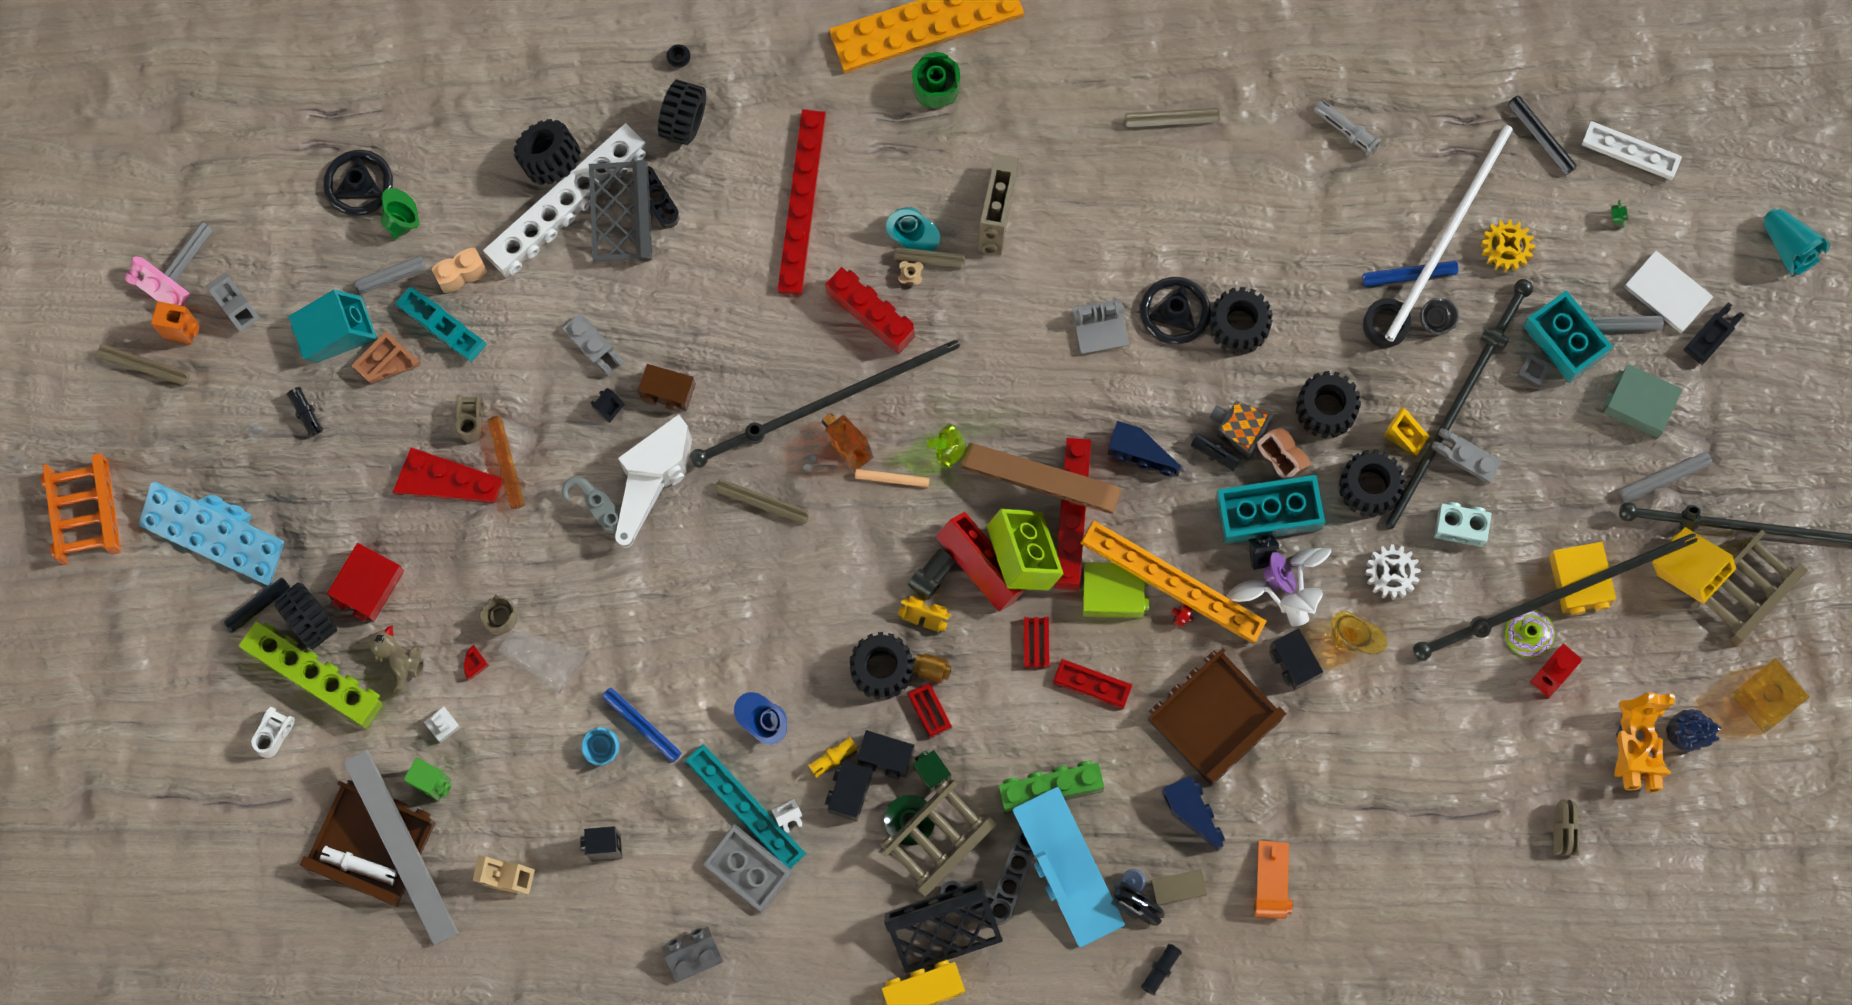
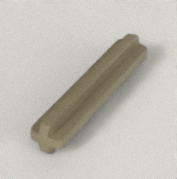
M896 247L894 250V261L920 262L923 265L963 269L965 266V255Z

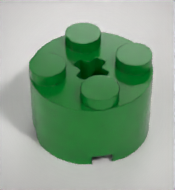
M932 52L925 54L915 64L912 71L913 91L919 103L923 106L941 108L956 101L960 91V69L955 60L953 61L944 53Z

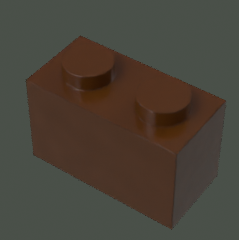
M647 364L638 393L640 398H643L642 400L648 404L656 405L660 403L666 405V408L672 411L679 412L680 409L687 411L696 383L692 376Z

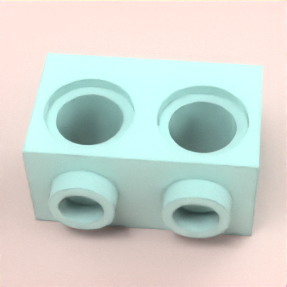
M1446 502L1438 510L1434 538L1484 547L1488 540L1492 513L1485 512L1486 510L1481 507H1471L1469 509L1461 507L1459 503ZM1451 516L1455 518L1457 524L1454 526L1447 524L1445 517ZM1470 521H1477L1481 525V530L1472 529Z

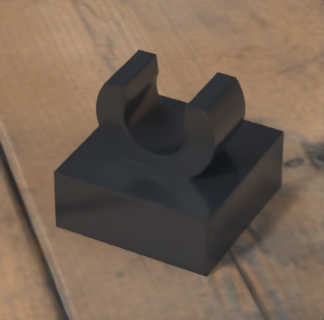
M606 388L604 391L599 392L600 396L596 401H591V405L605 421L610 423L625 404L612 390Z

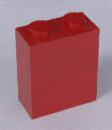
M357 542L328 590L327 595L331 598V604L343 611L345 607L354 611L352 615L363 622L366 619L375 622L404 573V569L399 564Z

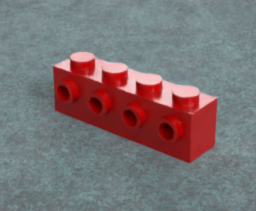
M841 267L826 282V294L899 355L915 338L913 322L906 316H899L895 312V307L890 302L880 300L877 297V292L871 286L867 285L865 287L861 284L859 277L853 271H846Z
M966 512L950 519L937 534L936 538L999 612L1014 604L1026 590L1007 588L992 543Z

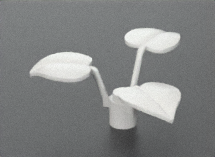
M1311 548L1295 554L1291 559L1292 566H1299V592L1288 595L1281 601L1273 590L1266 586L1267 581L1265 579L1244 581L1236 585L1226 597L1234 602H1242L1256 599L1264 592H1267L1278 604L1281 612H1286L1291 626L1304 625L1309 621L1308 613L1315 614L1323 592L1320 588L1304 589L1303 570L1305 567H1315L1328 558L1332 550L1331 548Z

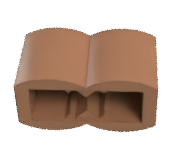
M1283 428L1269 431L1257 442L1261 454L1266 459L1272 461L1275 471L1283 479L1296 478L1311 466L1306 453L1295 446L1292 436Z

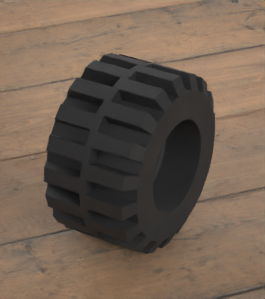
M678 79L670 85L659 114V137L687 146L693 141L705 110L706 90L704 87Z
M547 119L545 122L542 120L538 121L537 124H532L529 126V129L524 130L521 133L522 136L516 140L517 145L514 146L515 159L528 178L540 185L545 183L549 185L553 184L554 181H561L564 176L567 177L570 174L569 172L576 168V163L580 160L581 149L566 125L559 120L552 121V119Z
M1240 287L1239 291L1231 288L1228 294L1223 292L1220 299L1217 298L1214 302L1209 319V326H1211L1210 334L1215 336L1214 342L1216 344L1222 343L1221 348L1225 351L1227 348H1230L1233 354H1236L1237 350H1241V354H1246L1248 349L1253 352L1257 349V346L1261 347L1264 344L1265 339L1269 335L1273 313L1272 310H1269V302L1263 301L1264 296L1261 293L1258 296L1255 295L1256 290L1250 289V292L1245 291L1246 287ZM1243 311L1253 318L1255 325L1248 330H1237L1228 323L1226 317L1232 312Z
M1324 371L1323 375L1316 373L1313 379L1308 378L1305 385L1302 386L1296 402V414H1299V422H1304L1303 428L1306 431L1309 429L1313 430L1312 435L1317 436L1320 433L1322 438H1327L1328 435H1332V438L1338 437L1339 433L1342 435L1346 433L1348 428H1351L1354 424L1361 406V401H1359L1360 392L1355 391L1356 384L1354 382L1348 383L1349 377L1346 375L1341 378L1339 377V372L1335 371L1334 375H1330V371ZM1324 394L1332 395L1341 403L1342 411L1335 415L1323 414L1315 406L1314 399Z
M1376 449L1372 453H1369V450H1364L1361 455L1357 453L1353 456L1352 460L1347 462L1339 481V486H1341L1339 492L1341 496L1345 497L1343 500L1345 505L1350 504V510L1354 513L1357 509L1361 511V516L1370 513V517H1376L1377 513H1380V515L1386 514L1387 510H1391L1398 502L1404 490L1405 475L1401 474L1403 471L1402 466L1396 465L1398 460L1395 457L1392 459L1388 458L1389 453L1384 451L1383 455H1381L1379 450ZM1367 472L1379 475L1385 482L1386 490L1380 494L1365 492L1359 485V475Z
M297 582L274 600L277 611L308 648L314 650L337 632L336 624L304 584Z
M878 632L876 636L869 634L867 639L864 640L862 638L858 641L859 645L857 647L854 646L853 654L850 656L851 676L858 690L863 691L868 697L870 695L874 696L877 700H880V697H885V700L891 699V696L894 694L895 696L900 695V691L902 689L905 690L908 687V682L912 679L913 659L907 644H903L901 638L898 637L896 639L894 634L888 633L887 636L883 635V632ZM877 654L890 655L897 664L895 672L891 676L882 679L871 676L867 671V663L870 658Z

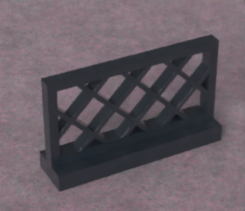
M982 881L885 913L884 924L887 932L891 935L906 974L1003 942V937L986 896ZM983 902L985 912L982 918L969 913L972 905ZM955 912L962 915L957 926L944 921L948 913ZM966 917L979 923L974 934L961 928ZM931 920L938 924L933 934L920 929L924 921ZM982 925L993 929L995 936L984 939L978 936ZM941 926L954 931L950 941L937 937ZM906 928L914 933L908 943L899 939L896 931ZM958 933L971 938L967 946L960 947L953 944ZM917 934L930 939L925 950L912 944ZM934 941L947 946L943 954L935 955L929 952ZM909 949L922 954L919 962L908 964L906 955Z

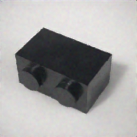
M1299 628L1271 643L1269 654L1275 664H1280L1284 671L1281 673L1283 680L1287 686L1291 685L1294 691L1322 676L1323 670Z
M866 730L857 756V762L863 767L872 769L873 772L876 769L885 771V775L893 779H899L900 776L906 778L915 751V745Z
M843 761L841 767L837 766L833 776V781H836L834 790H829L825 805H828V812L858 822L873 776V770Z
M615 826L584 829V836L580 837L581 851L592 862L622 859L621 833Z

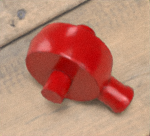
M1183 603L1178 609L1174 607L1171 613L1175 614L1173 623L1180 627H1183L1187 621L1192 623L1194 617L1191 616L1192 608Z

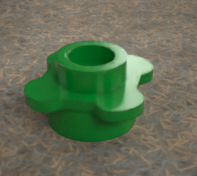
M1618 200V205L1611 206L1614 225L1621 224L1622 228H1624V221L1628 220L1627 207L1622 206L1621 201Z

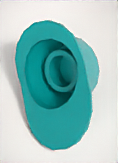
M913 207L897 209L886 221L888 235L905 248L934 251L940 243L938 228L925 218L918 209Z

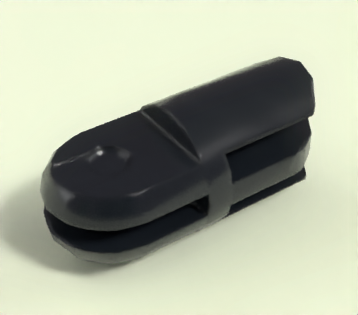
M1120 882L1118 886L1120 890L1116 891L1114 895L1116 899L1111 901V905L1134 919L1139 918L1150 925L1158 926L1162 922L1160 918H1164V910L1151 902L1148 896L1127 883Z

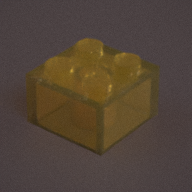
M1776 658L1730 694L1763 733L1773 728L1810 697Z

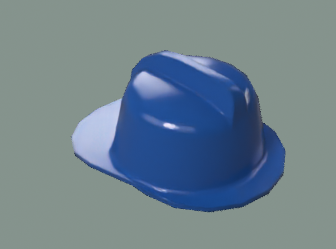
M755 692L742 694L736 700L734 715L737 722L763 744L773 745L784 739L787 732V717L782 707L773 704L765 696Z

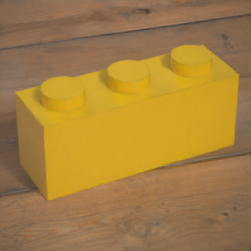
M945 960L935 964V969L925 972L924 969H920L910 973L911 978L901 981L900 978H895L885 982L886 987L882 988V992L887 1005H936L966 994L956 963H949V960Z

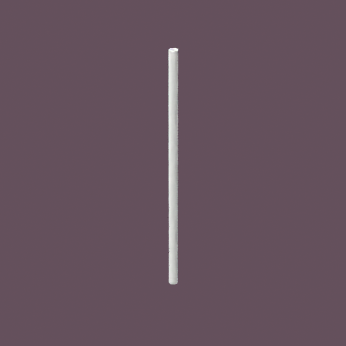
M1504 125L1386 333L1385 338L1388 341L1393 342L1513 131L1512 127Z

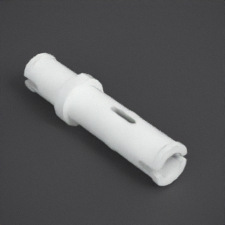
M325 846L322 852L330 856H320V862L340 867L341 870L346 872L351 871L373 878L391 886L394 885L395 879L389 878L388 875L394 877L398 875L396 869L378 865L353 856V853H344Z

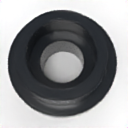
M673 45L667 51V61L675 68H682L690 61V51L684 45ZM680 54L683 56L680 60L675 59L676 55Z

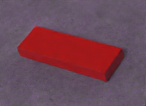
M1062 658L1053 680V684L1124 709L1133 685Z

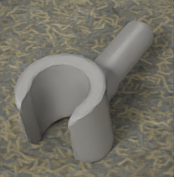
M813 452L802 458L811 462L803 466V469L806 471L812 470L817 465H838V459L819 458Z

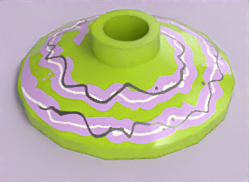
M1533 610L1509 620L1506 623L1504 635L1508 646L1513 652L1521 657L1535 658L1549 651L1554 643L1555 630L1553 623L1547 615L1539 610ZM1530 627L1534 628L1536 634L1529 635L1527 629Z

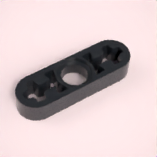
M648 166L649 181L651 183L649 193L651 194L654 191L663 193V198L660 201L653 202L650 200V209L661 226L672 228L678 224L680 219L678 209L653 168ZM663 206L666 207L669 214H672L671 220L664 218Z

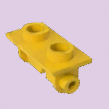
M916 596L905 597L901 601L902 604L906 605L905 607L901 606L898 615L902 616L901 619L918 625L922 616L925 617L923 627L938 633L946 631L948 623L944 622V619L948 620L952 616L951 613L947 612V608L937 604L929 606L923 603V599Z

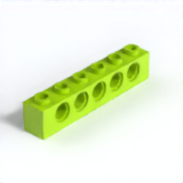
M256 621L239 644L243 651L364 729H368L384 705L378 700L380 697L378 693L370 688L364 691L358 687L360 682L348 674L345 678L337 673L339 669L328 661L325 664L317 661L319 657L317 654L307 648L303 652L296 647L298 642L286 635L284 638L276 634L278 630L269 623L265 622L264 625H261ZM272 642H277V648L273 652H267V646ZM292 655H297V662L294 665L288 666V658ZM313 668H318L317 676L308 679V672ZM333 681H338V688L333 692H328L329 684ZM354 694H358L359 701L355 705H349V698Z

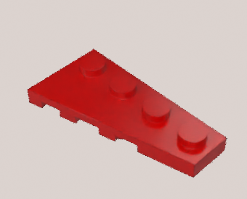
M411 447L393 489V494L495 503L504 480L503 478Z

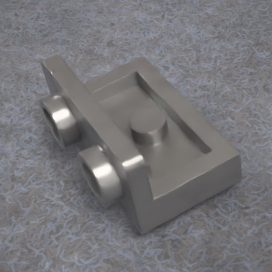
M709 927L694 929L688 936L681 939H672L662 947L664 958L676 983L723 962Z

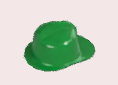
M395 188L386 189L382 193L383 211L381 224L386 230L390 231L393 239L398 238L399 235L408 234L411 229H415L420 225L417 206L407 193Z

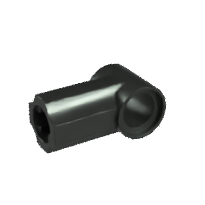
M938 549L923 569L920 568L916 571L908 582V586L928 601L936 593L941 585L940 582L956 564V561L947 552Z

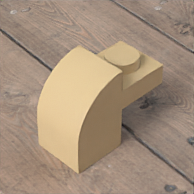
M479 855L472 881L498 890L529 895L535 870L520 864L501 862Z

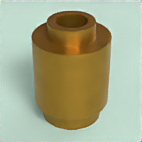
M927 653L924 655L918 654L914 663L913 673L918 674L920 678L942 684L944 679H949L952 666L948 665V659Z

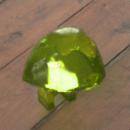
M951 423L942 428L938 433V438L933 437L927 440V448L937 449L936 459L944 470L956 464L964 456L967 449L962 433Z

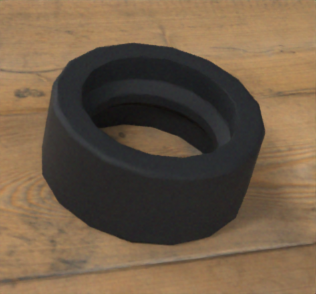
M1383 298L1369 306L1363 319V330L1366 337L1373 344L1380 347H1393L1399 345L1406 338L1411 327L1410 313L1393 342L1388 341L1385 335L1378 333L1373 326V318L1376 313L1381 310H1390L1398 314L1403 305L1402 302L1391 298Z

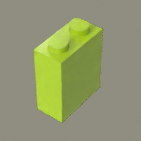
M1085 562L1083 617L1143 618L1144 611H1149V596H1145V586H1149V583L1115 563Z

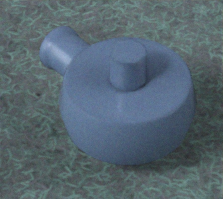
M1129 869L1122 877L1123 882L1138 891H1142L1146 885V877L1138 869ZM1121 881L1114 883L1116 890H1119L1118 886Z

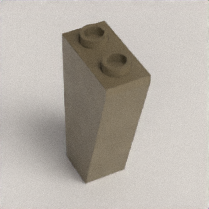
M995 154L980 222L978 252L988 255H1002L1019 158Z

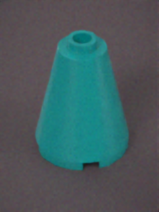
M1772 209L1765 215L1763 225L1790 275L1793 276L1794 272L1800 275L1808 271L1820 261L1818 256L1822 251L1825 254L1829 251L1831 245L1825 237L1784 209Z

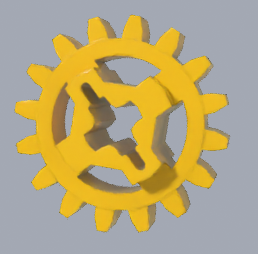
M1509 219L1506 225H1504L1502 220H1499L1497 227L1491 224L1488 229L1489 232L1485 231L1483 235L1485 240H1482L1480 247L1486 248L1483 250L1482 256H1489L1486 263L1491 264L1494 262L1495 270L1501 266L1504 273H1507L1509 267L1516 272L1519 265L1524 268L1527 264L1526 260H1531L1533 256L1531 252L1534 251L1535 245L1530 243L1533 241L1534 236H1527L1529 228L1522 230L1520 228L1521 222H1518L1515 226L1512 225V219ZM1493 239H1494V242H1493V243L1496 245V249H1495V250H1494L1493 247H1492V240H1493ZM1520 242L1523 243V253L1521 252Z

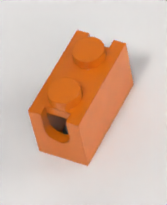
M157 301L151 325L163 339L192 345V337H197L199 324L187 307Z

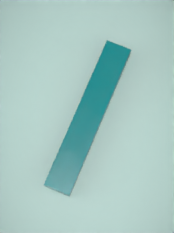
M704 744L685 760L687 765L758 841L789 869H792L807 855Z

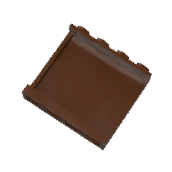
M1223 648L1218 653L1215 650L1212 651L1204 659L1206 664L1201 669L1195 667L1186 676L1188 681L1182 686L1179 684L1174 686L1169 691V698L1164 703L1161 701L1157 702L1149 710L1151 715L1148 720L1211 786L1277 726L1287 714L1280 706L1276 708L1224 654L1225 650Z
M348 780L347 783L338 781L340 789L309 856L303 857L300 866L398 907L406 889L399 873L397 877L388 875L389 878L395 879L394 885L391 886L373 878L351 871L346 872L341 870L340 867L320 862L321 855L330 856L322 852L323 848L328 846L344 853H353V856L378 865L396 869L354 782ZM394 799L393 801L421 855L435 822L430 819V813L418 808L416 812L406 809L408 804Z

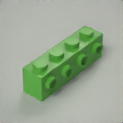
M1092 760L1078 763L1076 768L1068 769L1067 766H1061L1052 769L1053 773L1045 775L1042 772L1028 774L1027 779L1018 780L1017 777L1003 780V784L999 785V794L1004 814L1013 813L1014 807L1055 787L1060 789L1065 801L1103 792L1104 782L1099 762L1092 763Z

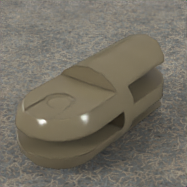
M1563 799L1556 805L1555 824H1553V854L1579 856L1580 825L1578 824L1577 805L1572 800L1566 801Z

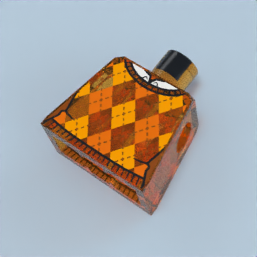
M830 413L823 418L822 424L826 427L825 433L829 443L854 472L873 458L867 438L845 415L837 419L833 413Z

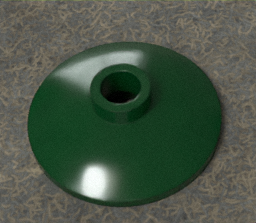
M904 795L895 799L888 806L885 813L884 822L887 833L894 836L906 824L905 820L909 817L912 818L927 801L916 795ZM926 816L916 827L928 839L934 830L935 824ZM909 834L899 843L905 846L918 845Z

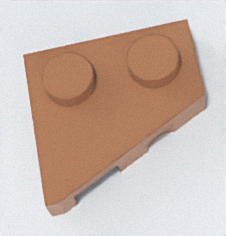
M385 331L351 366L372 384L416 368L421 363Z

